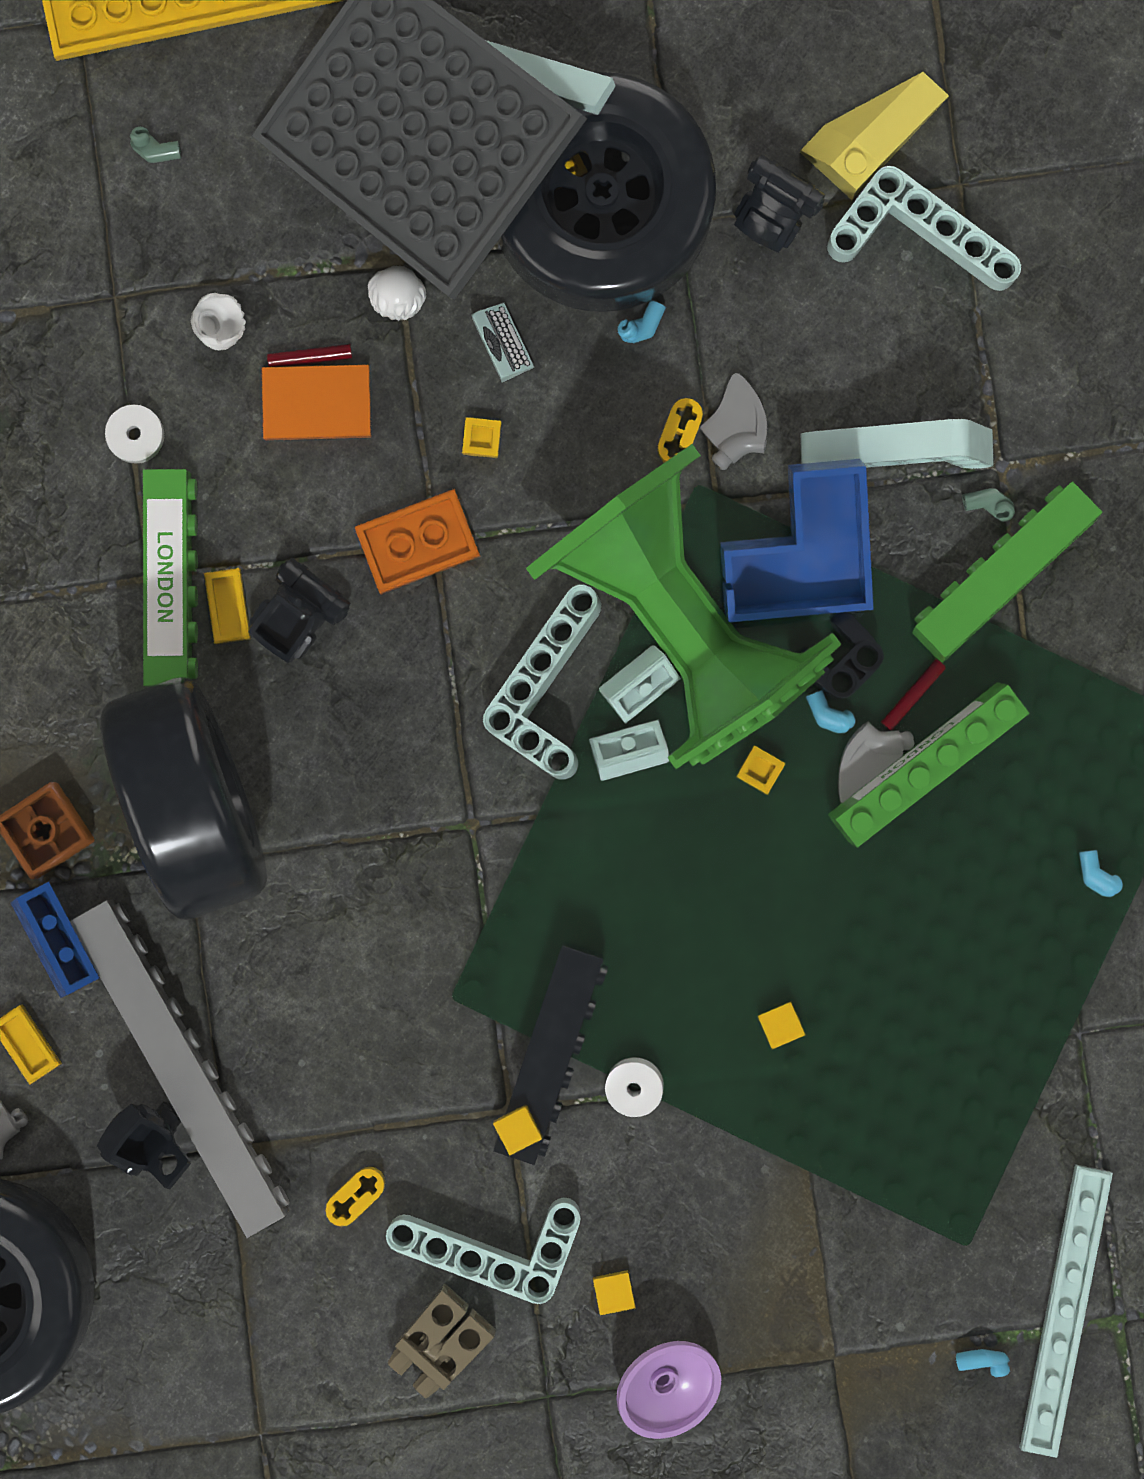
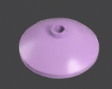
M673 1341L657 1345L635 1359L623 1374L616 1397L619 1414L628 1428L643 1437L663 1439L680 1435L699 1424L714 1407L721 1389L719 1366L705 1348L695 1343Z

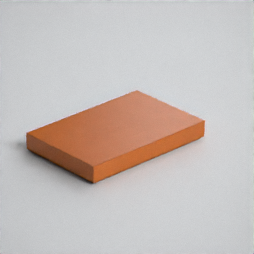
M369 365L262 367L264 440L371 438Z
M455 489L354 527L380 595L480 557Z

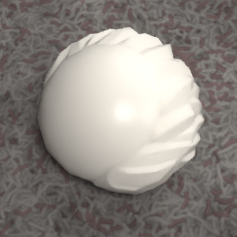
M391 266L385 270L378 271L368 282V297L374 310L380 313L382 317H389L391 320H407L413 317L421 309L426 299V290L423 282L417 278L412 270L405 266Z
M210 293L203 296L191 316V325L196 336L206 346L218 351L226 350L236 344L242 337L243 331H245L244 325L246 321L243 319L244 312L241 311V304L237 303V300L230 295Z

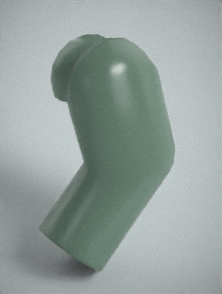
M136 127L131 131L130 144L133 150L147 162L157 163L182 158L179 141L159 143L149 134L145 127Z
M995 488L962 494L965 511L984 508L1002 522L1011 520L1015 514L1013 502Z

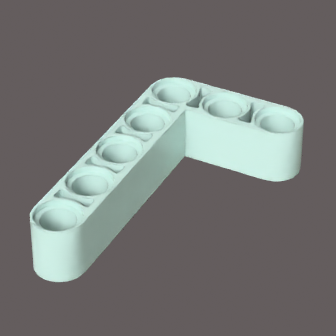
M885 166L876 172L834 228L827 244L828 253L834 260L838 262L851 261L856 257L886 215L890 213L989 288L999 291L1005 290L1014 283L1021 272V264L1015 254L894 166ZM883 179L891 180L896 186V191L893 193L882 191L879 187V181ZM917 200L923 204L925 212L920 215L914 214L908 209L907 203ZM867 207L874 212L875 219L870 222L863 221L859 218L857 210ZM941 221L949 223L953 228V234L950 236L940 234L937 231L936 223ZM848 236L852 239L854 247L850 250H843L838 247L836 238ZM965 244H977L981 248L982 256L972 257L968 255L965 250ZM994 265H1006L1010 271V278L1002 279L998 277L994 272Z
M967 419L835 429L800 434L801 464L860 459L866 465V468L941 461L969 469L994 466L993 430Z
M576 585L567 592L483 715L484 726L493 736L557 779H567L576 773L578 768L577 756L569 747L527 718L600 614L601 601L596 592L587 585ZM581 596L592 597V605L586 611L575 610V602ZM559 626H571L572 633L567 640H555V631ZM542 654L550 655V666L543 671L535 670L534 662L536 658ZM520 684H529L531 688L529 696L524 700H515V688ZM501 713H508L510 716L509 725L503 730H496L494 728L495 717ZM529 733H537L539 735L538 746L533 750H524L522 745L524 737ZM558 753H566L569 757L567 767L560 771L553 770V757Z
M570 1198L555 1200L548 1209L530 1260L405 1214L399 1215L392 1220L387 1229L386 1240L390 1248L396 1252L528 1302L542 1304L550 1300L555 1292L580 1224V1210L576 1202ZM560 1208H568L574 1213L575 1217L571 1223L561 1225L554 1219L555 1212ZM399 1225L410 1227L413 1232V1238L407 1242L399 1241L394 1236V1228ZM432 1238H441L447 1244V1250L443 1254H433L428 1249V1241ZM548 1242H555L561 1247L562 1252L557 1258L549 1259L541 1252L543 1245ZM470 1250L477 1252L481 1257L480 1264L476 1267L464 1265L461 1260L464 1252ZM506 1263L514 1268L515 1274L511 1279L502 1280L495 1274V1268L500 1264ZM541 1276L548 1281L549 1287L544 1292L537 1293L531 1290L528 1284L533 1277Z

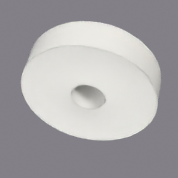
M127 405L119 408L110 416L105 428V438L110 450L121 460L129 463H143L152 459L160 451L164 442V428L160 419L150 409L141 405ZM134 428H138L141 431V435L137 440L129 438V432Z
M635 1057L623 1059L615 1064L610 1070L605 1084V1093L610 1105L617 1112L629 1117H641L655 1110L661 1101L664 1090L663 1078L658 1068L645 1059ZM637 1083L641 1090L634 1092L629 1089L628 1085Z

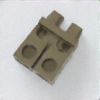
M445 1283L398 1338L395 1345L396 1348L388 1360V1365L400 1375H403L412 1363L423 1371L413 1382V1387L424 1398H428L439 1388L445 1390L451 1381L494 1338L496 1329L473 1308L465 1315L469 1304ZM462 1318V1321H461V1322L456 1326V1328L446 1337L447 1333H448V1332L456 1325V1323Z

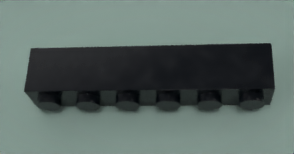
M563 941L506 1114L527 1105L543 1137L542 1140L509 1156L498 1135L493 1152L535 1165L538 1155L545 1157L551 1140V1136L545 1135L549 1121L557 1122L563 1104L556 1101L560 1088L568 1089L574 1068L568 1067L572 1053L579 1055L584 1042L585 1034L579 1033L583 1019L591 1020L597 1000L591 999L595 985L602 987L608 970V966L602 964L604 960L603 954Z

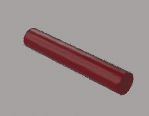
M351 344L269 353L267 354V361L269 367H282L352 358Z
M935 659L880 723L889 731H892L946 669L945 665Z

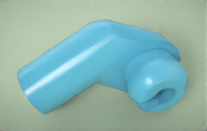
M650 301L643 318L632 321L622 320L617 328L621 339L627 343H636L653 337L666 307L658 302Z
M823 690L806 696L816 723L821 728L835 733H846L854 726L855 716L849 710L842 712L830 708Z
M1097 850L1079 852L1083 881L1087 887L1105 897H1112L1122 890L1123 883L1119 876H1112L1100 869Z
M978 1349L956 1354L959 1371L990 1367L991 1375L994 1377H1003L1010 1372L1008 1365L1010 1360L1004 1352Z

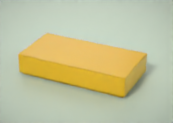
M235 568L204 573L214 644L250 640L251 635L248 633L250 627L241 569Z
M23 1004L0 1018V1041L29 1085L62 1064Z

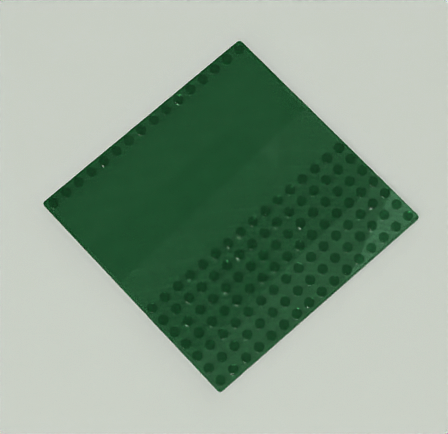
M702 485L694 488L682 513L685 561L724 614L723 581L725 580L722 575L720 542L792 536L791 527ZM871 566L873 610L852 611L849 613L881 646L884 653L883 663L851 696L838 700L824 693L830 708L842 712L849 710L855 716L854 726L846 733H835L821 728L816 723L806 696L819 692L821 689L812 684L778 716L704 765L698 762L692 766L688 761L675 769L669 761L661 765L601 781L589 742L590 738L658 720L670 756L690 737L683 678L634 613L599 688L653 645L665 654L681 679L626 724L598 688L570 746V749L576 754L578 759L577 771L572 777L567 779L555 778L453 990V1000L531 1038L563 941L603 954L604 960L602 964L608 966V970L602 987L597 985L594 987L591 999L597 1000L591 1020L583 1019L579 1033L585 1034L584 1042L579 1055L572 1053V1058L607 1075L612 1067L623 1059L634 1057L645 1059L654 1064L662 1075L664 1090L661 1101L963 1246L969 1245L1144 877V696L990 622L985 623L942 663L946 669L892 731L898 730L900 733L904 731L911 732L915 747L997 682L1009 685L1030 714L857 848L847 841L828 816L831 811L842 804L839 801L838 771L843 751L852 735L868 721L877 730L888 732L889 730L880 722L931 663L937 659L912 632L917 625L914 621L916 616L928 605L935 609L943 600ZM835 613L731 622L734 628L745 637L797 653L803 646L808 649L833 633L841 645L831 653L834 660L827 665L829 669L852 647L829 623V619ZM860 648L857 652V661L864 667H870L874 663V654L868 648ZM836 673L831 680L832 687L837 692L844 693L849 688V679L843 673ZM754 745L786 763L768 795L736 777ZM903 750V755L906 754L908 751ZM566 755L559 771L567 767L569 763L568 755ZM1097 850L1100 869L1112 876H1119L1123 883L1122 890L1112 897H1105L1087 887L1083 881L1079 852ZM792 1002L806 1035L772 1049L758 1016ZM637 1083L629 1084L630 1086L641 1090V1087Z

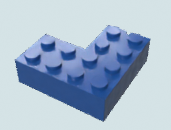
M860 459L788 465L792 536L720 542L722 575L725 580L723 581L724 610L728 622L873 610L866 465Z

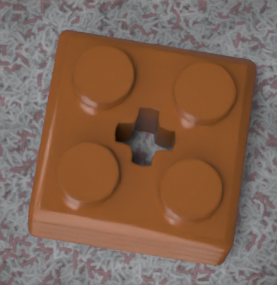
M49 782L0 815V834L30 879H39L92 844L95 840L57 782ZM40 822L51 825L52 829L49 831V839L47 837H38L37 833L41 830Z

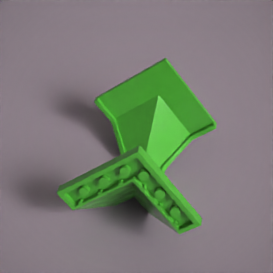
M693 444L617 495L526 567V570L534 580L550 569H557L626 602L677 668L684 681L690 737L667 757L675 769L688 761L692 766L698 762H701L702 765L706 764L774 719L825 673L823 668L834 660L831 653L841 645L832 633L805 652L794 653L745 637L734 628L731 622H728L725 614L692 572L684 558L679 479L682 470L701 456Z

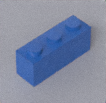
M49 882L10 902L60 998L99 979Z

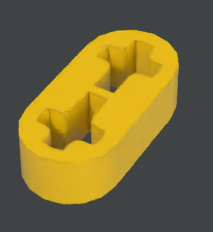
M680 399L671 408L657 450L660 459L664 463L672 458L667 456L668 449L664 447V444H671L675 434L682 436L679 448L683 450L694 442L703 413L699 403L693 399ZM688 406L692 408V415L696 417V420H689L685 430L678 428L681 416L676 414L677 410L684 411L685 407Z
M369 1166L355 1173L328 1201L326 1216L329 1221L337 1226H347L357 1219L382 1194L385 1187V1177L382 1172L375 1167ZM363 1175L368 1179L372 1176L376 1177L377 1181L374 1186L377 1191L373 1192L368 1189L361 1196L356 1193L363 1183L360 1177ZM352 1197L355 1202L348 1210L351 1215L349 1217L344 1214L339 1217L336 1216L334 1212L337 1206L334 1202L338 1200L342 1204Z

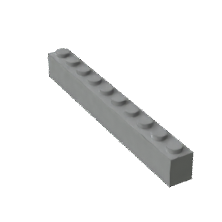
M113 899L106 900L74 918L70 923L246 1238H249L284 1218L289 1212L286 1207L290 1204L289 1199L280 1185L275 1187L270 1179L269 1174L272 1173V1170L263 1154L257 1156L251 1143L254 1141V1137L245 1122L239 1124L233 1111L237 1108L232 1097L227 1091L222 1093L215 1080L219 1076L214 1065L209 1059L204 1061L199 1053L198 1048L201 1047V1043L192 1028L186 1030L180 1019L183 1016V1011L174 997L168 998L162 986L166 982L161 971L156 965L151 967L144 954L148 953V949L139 934L133 936L127 925L131 920L126 909L120 902L115 904Z

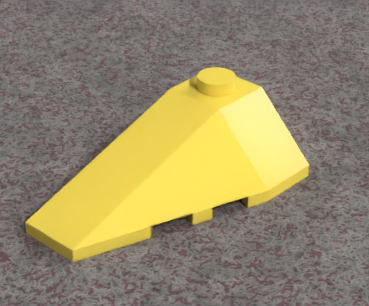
M921 72L825 124L800 150V153L845 195L853 200L876 172L883 168L943 104L949 95L924 72Z

